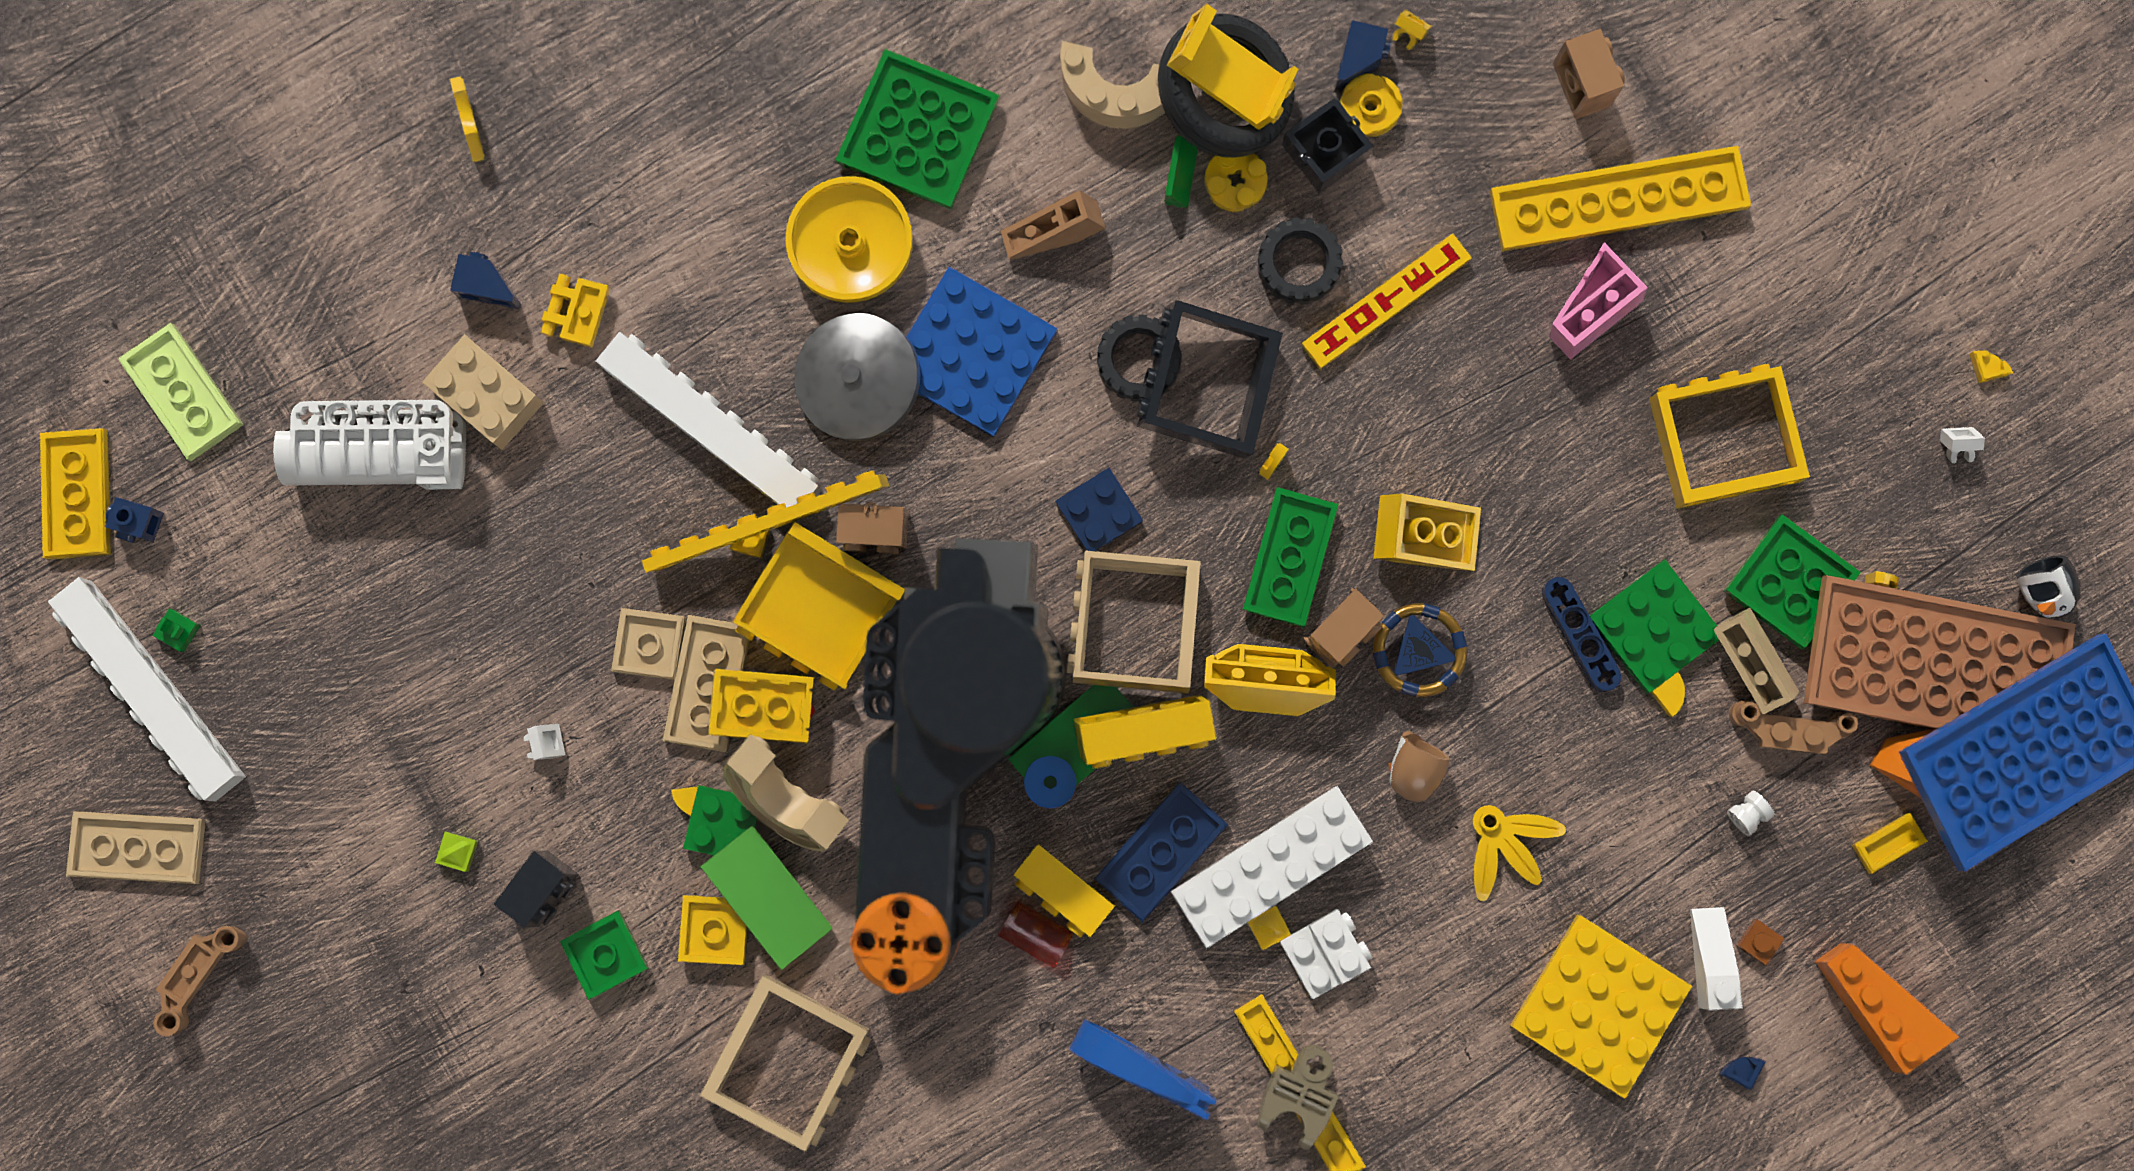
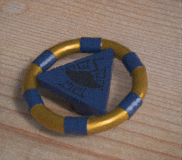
M1415 603L1392 611L1381 622L1382 628L1374 637L1373 657L1381 677L1392 688L1409 696L1428 697L1445 691L1459 679L1466 664L1467 643L1460 625L1449 613L1440 607L1426 603ZM1414 615L1432 618L1444 624L1451 633L1455 656ZM1409 617L1393 673L1386 656L1385 642L1389 632L1402 619ZM1453 662L1451 668L1438 681L1428 685L1414 684L1397 677Z

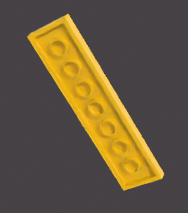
M1739 146L1491 188L1489 191L1501 252L1746 210L1751 207Z

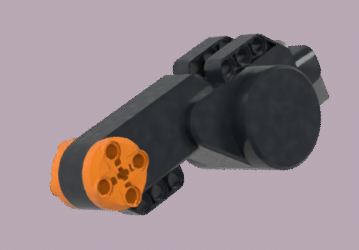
M955 538V548L937 547L935 589L905 588L904 600L874 623L867 631L863 710L870 719L894 721V724L871 741L864 752L856 917L850 944L856 964L863 975L874 985L891 993L911 992L933 981L954 959L960 940L990 915L993 895L995 836L987 827L965 825L966 794L973 785L1050 720L1058 708L1064 693L1066 666L1063 652L1058 640L1048 627V607L1045 604L1035 603L1038 561L1037 543ZM889 633L892 636L891 642L889 641ZM887 666H889L890 669L889 675L887 673ZM874 699H875V706H876L877 711H875L874 706H873ZM973 834H981L985 838L986 847L984 850L978 851L972 847L970 839ZM971 867H977L983 871L985 878L982 884H976L970 880L969 870ZM974 900L981 904L983 912L980 917H974L967 911L969 901Z

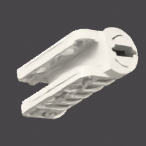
M439 400L304 401L298 403L292 409L290 431H276L275 470L279 481L285 486L417 484L426 490L462 489L464 483L466 422L461 415L452 411L448 405ZM406 407H407V408H411V410H401V409H402V408H406ZM307 409L314 414L309 419L308 425L300 419V415L306 414ZM386 418H389V422H390L389 425H386V424H387V421H388V420H386ZM453 421L458 423V427H453Z

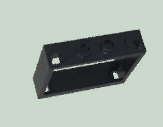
M1179 300L1173 301L1167 307H1164L1162 316L1159 317L1158 324L1162 326L1159 338H1155L1151 348V356H1154L1152 368H1148L1144 376L1143 386L1147 388L1144 399L1141 398L1136 408L1138 409L1136 417H1139L1137 427L1240 458L1253 455L1283 333ZM1181 316L1260 340L1236 439L1157 416Z

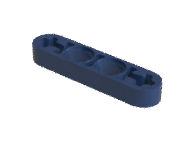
M1563 577L1550 579L1542 588L1543 600L1588 681L1594 689L1601 692L1616 688L1621 681L1620 670L1573 585ZM1552 584H1555L1557 588L1563 586L1565 592L1562 594V598L1565 604L1572 600L1574 605L1568 606L1559 612L1557 607L1562 606L1563 603L1559 597L1552 598L1550 592L1554 590ZM1573 611L1581 616L1582 624L1578 629H1571L1566 625L1565 616L1568 612ZM1584 640H1592L1596 643L1598 650L1594 657H1586L1581 652V644ZM1602 657L1605 659L1606 662H1602L1599 665L1604 672L1610 671L1612 673V677L1609 678V686L1606 682L1600 683L1597 677L1601 675L1598 666H1594L1591 669L1590 663L1596 662Z

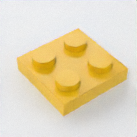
M683 895L678 961L745 965L748 928L724 897Z

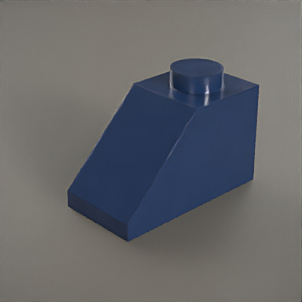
M1352 20L1334 89L1341 91L1354 78L1377 70L1381 58L1387 60L1392 41L1386 40L1388 28Z
M470 252L469 256L458 254L450 288L452 293L460 299L520 310V301L498 268L488 259L487 255L478 252Z

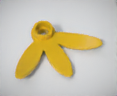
M1487 805L1479 808L1473 816V827L1481 836L1474 861V886L1478 900L1486 901L1493 889L1498 867L1497 848L1500 849L1505 859L1516 872L1530 883L1539 885L1542 878L1537 863L1529 850L1514 834L1531 838H1553L1564 835L1566 827L1558 821L1545 816L1518 814L1505 817L1503 812L1495 806ZM1489 815L1495 819L1494 827L1490 828L1484 824L1485 816Z

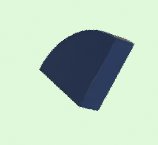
M1739 1057L1728 1062L1719 1074L1751 1091L1766 1061L1755 1057Z

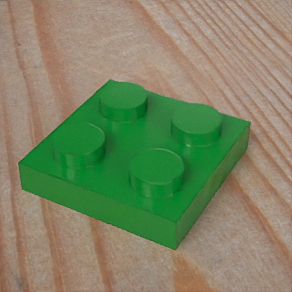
M698 785L683 849L715 855L751 826H754L756 829L758 819L743 806L732 792Z
M620 910L559 941L588 1000L649 969Z

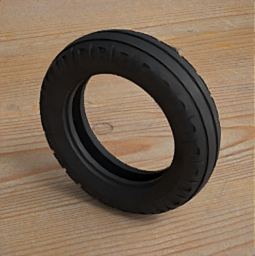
M1215 14L1211 24L1279 73L1282 74L1290 69L1289 62L1284 52L1281 51V47L1262 27L1241 16ZM1185 24L1173 35L1166 45L1158 70L1160 100L1165 114L1173 127L1191 145L1196 146V148L1203 152L1219 157H1244L1269 146L1281 134L1288 123L1293 109L1295 88L1284 99L1281 105L1284 110L1274 124L1268 123L1258 130L1251 124L1230 126L1215 120L1199 104L1193 92L1191 82L1167 66L1187 26Z

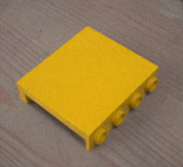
M794 522L732 622L738 625L735 632L750 641L753 640L754 636L766 642L763 647L765 650L779 658L782 653L794 659L791 665L803 673L808 674L811 669L821 675L819 682L834 691L838 686L846 689L848 680L865 654L867 631L893 608L896 601H899L905 589Z

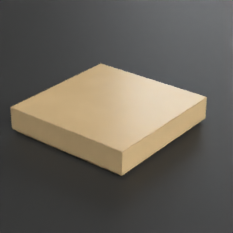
M621 608L611 671L675 680L686 617Z

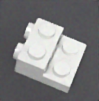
M1335 909L1294 932L1291 936L1279 941L1311 999L1371 968L1368 961L1372 959V956L1365 943L1361 941L1357 944L1351 932L1356 930L1347 912L1341 915L1339 910Z

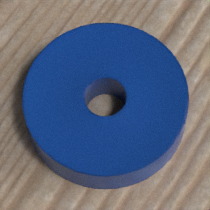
M1045 756L1037 759L1029 766L1025 774L1024 786L1032 802L1040 807L1053 809L1066 804L1071 799L1076 788V776L1072 767L1065 760L1055 756ZM1048 776L1054 777L1057 781L1056 786L1052 789L1046 788L1044 785V780Z

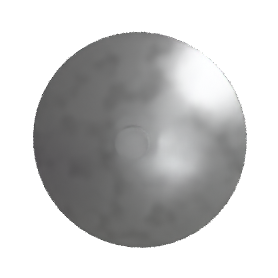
M860 313L836 317L815 330L799 353L794 374L797 399L809 420L829 435L848 441H866L878 438L896 428L909 414L916 401L920 387V367L917 354L908 338L897 327L880 317Z

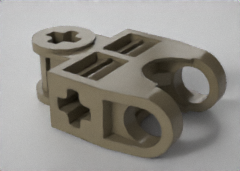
M1317 1045L1304 1047L1299 1052L1291 1071L1275 1065L1262 1096L1257 1120V1127L1266 1131L1271 1120H1276L1281 1113L1290 1111L1298 1114L1302 1122L1300 1129L1303 1130L1298 1146L1305 1150H1308L1326 1127L1339 1097L1336 1092L1325 1087L1332 1072L1333 1062L1330 1055L1322 1047ZM1319 1055V1061L1323 1064L1322 1067H1315L1313 1071H1310L1311 1067L1308 1065L1307 1060L1309 1058L1315 1059ZM1277 1082L1280 1083V1084H1282V1085H1284V1086H1287V1087H1289V1088H1291V1089H1293V1090H1295V1091H1298V1092L1296 1093V1092H1294V1091H1292V1090H1290V1089H1288V1088H1285V1087H1283V1086L1277 1084ZM1305 1095L1308 1096V1097H1311V1098H1313V1099H1315V1100H1317V1101H1319V1102H1321V1103H1324V1104H1326V1105H1322V1104H1320V1103H1318V1102H1316V1101H1314V1100H1312V1099H1309V1098L1305 1097Z

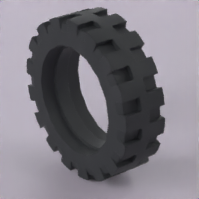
M1300 217L1291 218L1288 222L1284 220L1278 223L1274 229L1267 233L1258 254V274L1263 280L1264 287L1272 291V295L1275 298H1282L1289 304L1300 302V305L1309 304L1310 301L1315 300L1316 302L1322 299L1326 293L1332 290L1342 269L1343 252L1341 245L1337 243V236L1334 232L1330 233L1325 224L1320 223L1319 225L1312 218L1300 220ZM1295 237H1304L1318 244L1326 258V267L1323 275L1309 285H1295L1286 282L1278 275L1274 267L1275 251L1283 241Z
M1139 314L1138 317L1126 316L1123 320L1114 322L1101 338L1097 352V365L1100 377L1106 383V387L1110 391L1117 393V396L1122 399L1128 398L1133 402H1139L1141 398L1144 399L1147 387L1143 386V383L1129 382L1119 375L1113 363L1114 349L1123 338L1136 333L1159 338L1162 326L1158 324V318H1148L1144 314ZM1177 337L1162 395L1175 383L1180 371L1182 352Z

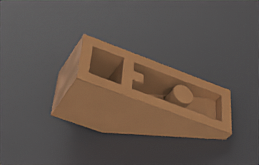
M1079 190L1001 230L1008 258L1013 260L1080 242L1106 228L1098 201Z

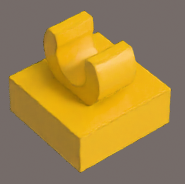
M1405 10L1395 22L1400 28L1394 32L1392 39L1397 41L1402 33H1407L1410 36V42L1406 48L1410 50L1417 44L1418 39L1422 40L1427 36L1432 26Z

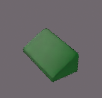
M1179 135L1175 137L1164 202L1165 205L1187 208L1198 149Z

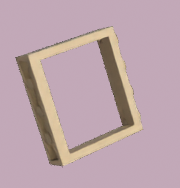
M1085 551L1084 561L1078 560L1076 579H1082L1081 591H1075L1073 610L1079 611L1078 623L1072 622L1070 642H1076L1075 654H1069L1067 673H1073V683L1188 694L1191 684L1201 561ZM1093 568L1185 577L1177 680L1084 671Z
M764 975L760 979L700 1096L806 1151L811 1144L817 1146L825 1128L821 1127V1124L826 1114L831 1117L834 1114L841 1098L836 1096L841 1085L843 1084L847 1087L856 1071V1068L851 1065L857 1054L862 1057L865 1054L871 1038L867 1037L870 1029L782 982ZM772 993L854 1035L803 1135L720 1092Z

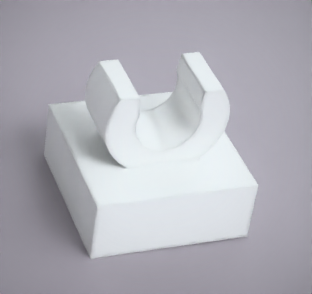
M1973 427L1941 429L1940 441L1947 447L1946 456L1952 463H1956L1957 454L1961 451H1965L1964 458L1968 462H1973L1975 451L1984 450L1985 438Z
M559 724L538 725L527 729L528 734L524 736V741H530L532 752L527 754L528 758L542 760L565 755Z

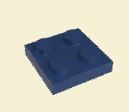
M1109 467L1055 500L1056 505L1086 551L1096 552L1143 523L1140 514Z

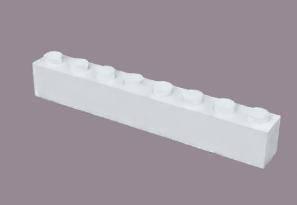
M619 332L597 358L596 362L602 369L777 505L785 503L787 508L798 504L797 497L812 492L817 497L821 493V489L816 484L819 479L805 468L800 472L791 464L794 460L781 449H778L776 453L766 446L769 443L766 437L755 429L752 433L742 427L744 421L731 410L725 414L717 408L720 402L705 391L701 395L693 389L695 383L682 372L676 376L668 370L671 364L657 353L653 357L643 350L646 345L633 334L627 338Z
M78 577L48 601L55 610L52 613L53 617L63 627H68L74 634L71 637L74 644L80 650L87 651L92 657L91 665L100 675L107 676L112 683L110 686L111 691L120 700H125L132 708L129 711L132 718L138 724L147 727L151 733L149 735L151 742L158 749L165 750L171 758L168 761L170 766L179 775H184L190 782L188 788L197 799L216 802L246 777L93 581Z

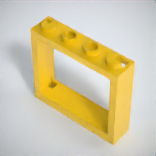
M1769 364L1758 365L1750 368L1751 373L1739 375L1738 370L1730 371L1719 375L1720 379L1708 381L1707 377L1697 378L1689 381V386L1677 388L1676 384H1669L1659 387L1658 392L1649 399L1677 509L1800 483L1810 477L1781 366L1770 368ZM1768 381L1790 468L1691 489L1669 402Z

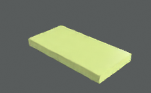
M169 323L118 358L187 460L193 461L244 425L174 324Z

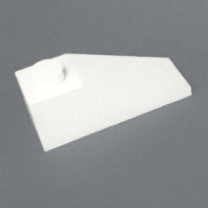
M1724 907L1690 909L1698 1007L1706 1010L1742 1008L1739 972Z

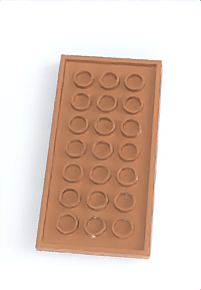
M1826 575L1821 580L1803 704L1938 729L2073 649L2076 624Z

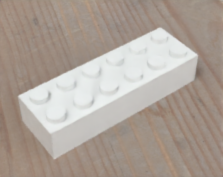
M1338 786L1179 885L1170 893L1203 945L1208 948L1373 841Z

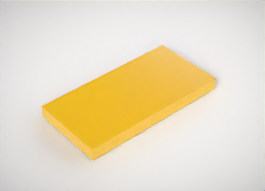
M98 428L40 433L43 558L50 560L111 555L110 529L105 528L107 522L106 512L110 506L108 430Z

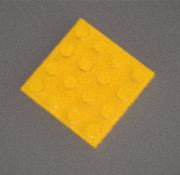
M1576 915L1510 1026L1625 1099L1692 985L1586 918Z

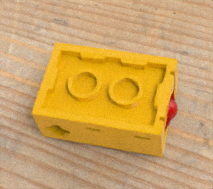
M715 669L713 672L708 736L747 739L752 734L754 737L757 736L768 741L808 743L809 731H807V728H809L810 719L815 713V708L812 704V692H810L813 689L814 677Z

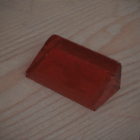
M1019 901L999 933V937L1053 968L1058 964L1074 935L1073 932Z

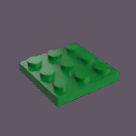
M1782 514L1778 516L1723 592L1744 608H1751L1755 616L1802 650L1813 639L1822 577L1828 575L1855 581L1861 572Z
M1665 559L1589 615L1601 637L1646 694L1652 692L1719 641L1713 630L1717 627L1716 623Z

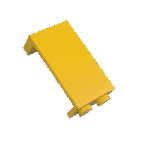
M1209 4L1204 5L1192 15L1167 66L1258 130L1268 123L1274 124L1284 110L1281 106L1284 99L1295 88L1296 82L1293 80L1299 69L1292 66L1282 74L1213 26L1211 22L1217 10Z

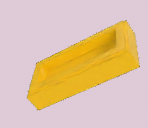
M1906 813L1851 846L1868 874H1873L1928 841L1911 813Z

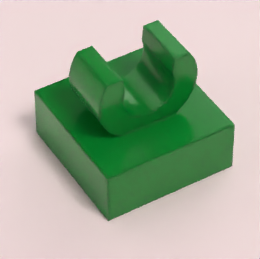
M169 608L152 636L180 652H185L201 625L178 611Z

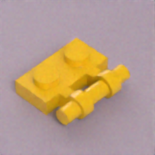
M559 274L556 284H552L549 293L552 297L548 310L544 311L541 321L544 323L541 334L553 337L556 326L562 327L560 334L562 340L593 348L610 293V287L578 278L575 289L568 288L571 277ZM564 300H571L566 316L560 315Z

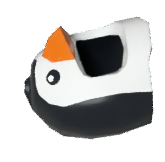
M2063 555L2051 556L2035 561L2023 567L2016 574L2018 584L2026 601L2044 617L2061 618L2071 613L2081 598L2080 580L2076 569L2069 558Z

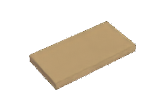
M688 615L663 736L664 742L728 753L730 737L708 736L714 670L744 671L750 640L735 632L738 625L731 622Z
M73 811L66 876L199 884L206 819Z

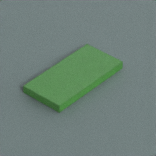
M754 826L748 828L700 866L780 970L784 969L833 929Z

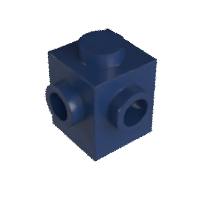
M115 497L114 503L109 506L106 512L107 522L105 528L116 531L115 538L134 543L135 539L139 538L154 543L164 512Z

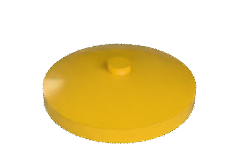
M845 176L824 181L802 196L789 217L785 242L788 258L796 275L810 290L829 300L854 303L881 295L899 280L910 261L913 248V234L904 206L890 190L870 179Z

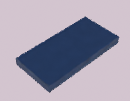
M1179 782L1094 880L1143 923L1228 824Z

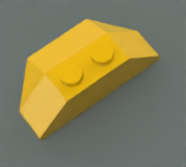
M1237 644L1222 650L1215 656L1206 657L1204 687L1233 710L1300 716L1335 700L1336 670L1330 666L1326 667L1320 660L1303 650Z

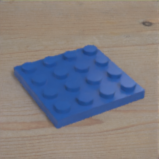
M948 267L906 336L912 344L919 361L920 387L918 395L994 438L1058 332V328L953 268Z

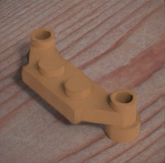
M1746 700L1734 703L1729 709L1730 721L1738 727H1746L1759 740L1760 748L1825 755L1828 754V747L1840 739L1851 735L1858 727L1857 718L1846 712H1836L1829 715L1826 721L1763 714L1757 704ZM1745 708L1749 710V718L1744 714ZM1842 720L1846 722V728L1842 726Z
M223 926L209 936L193 935L156 988V991L161 994V1012L154 1019V1028L158 1034L173 1036L187 1028L189 1024L187 1006L224 953L234 952L245 945L247 937L243 930L234 926ZM231 935L234 936V942H233V943H232L231 940H230ZM174 1018H175V1020H176V1025H175V1026H174V1024H173V1019H174Z

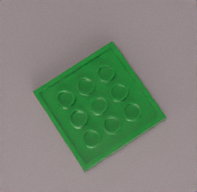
M884 49L835 159L836 164L952 210L998 105L1000 95Z

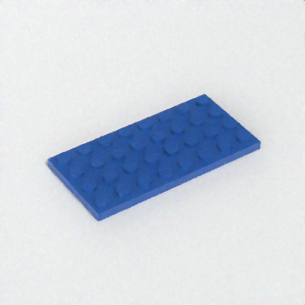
M2107 634L2094 636L1899 751L1958 871L1970 869L2134 768V688Z

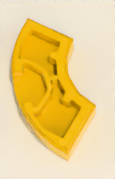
M461 76L451 78L450 82L472 161L484 160V152L463 78Z

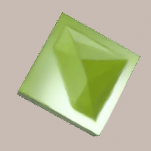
M445 832L435 863L469 872L478 841Z

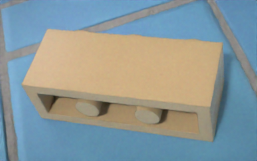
M1751 608L1721 622L1713 629L1763 714L1792 701L1799 693L1798 688Z

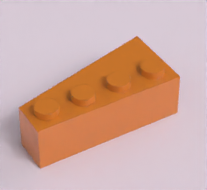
M1840 943L1814 961L1892 1072L1908 1074L1959 1038L1957 1034L1854 944Z

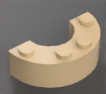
M1062 41L1060 66L1063 87L1071 103L1085 117L1106 127L1126 129L1148 124L1165 113L1158 91L1159 64L1154 63L1149 74L1140 82L1128 86L1114 85L1105 81L1096 72L1093 64V48Z
M750 734L724 765L723 774L727 785L751 814L778 835L809 850H827L849 822V819L843 815L842 808L832 801L810 797L802 788L790 784L784 778V773L775 766L774 758L776 755L770 751L768 743L762 738L754 737Z

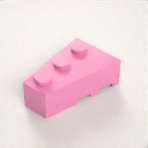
M1603 243L1594 261L1588 267L1580 283L1553 322L1549 336L1550 339L1571 360L1642 303L1648 287Z

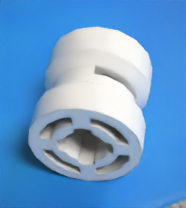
M1751 791L1744 797V803L1734 805L1727 811L1734 825L1747 836L1752 835L1757 830V825L1760 824V821L1767 822L1775 816L1769 803L1756 791Z

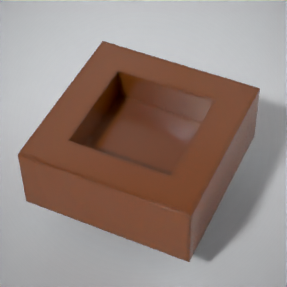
M1754 919L1736 946L1762 965H1767L1785 938L1758 919Z

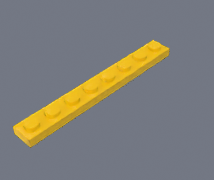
M874 470L857 475L855 477L857 482L845 486L844 481L827 486V493L816 497L814 492L796 498L798 504L787 508L785 503L766 509L768 514L757 518L756 514L742 517L737 520L739 525L729 529L726 524L708 530L710 536L699 539L697 535L687 537L679 541L680 547L672 550L669 549V546L650 551L652 557L641 560L645 573L657 572L838 506V503L844 504L888 488L890 486L886 474L875 475Z

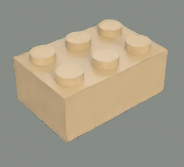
M465 334L422 381L423 384L501 450L505 448L544 404L540 398Z

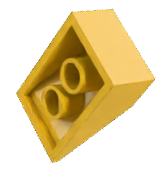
M1402 493L1380 495L1373 559L1475 571L1481 508Z

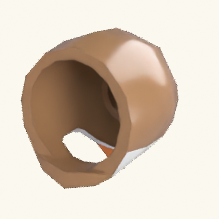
M1411 731L1404 732L1392 763H1388L1391 772L1390 784L1392 789L1405 800L1412 802L1427 800L1442 784L1448 771L1449 756L1435 746L1423 741L1419 735Z

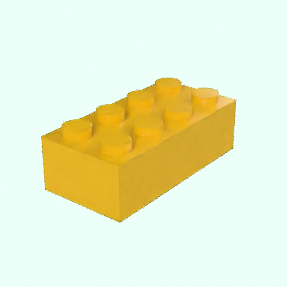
M1201 695L1073 719L1080 757L1086 764H1092L1093 768L1112 765V760L1124 758L1125 762L1144 759V753L1157 752L1159 756L1177 752L1176 747L1189 745V749H1199L1209 746L1208 741L1216 739L1210 701Z

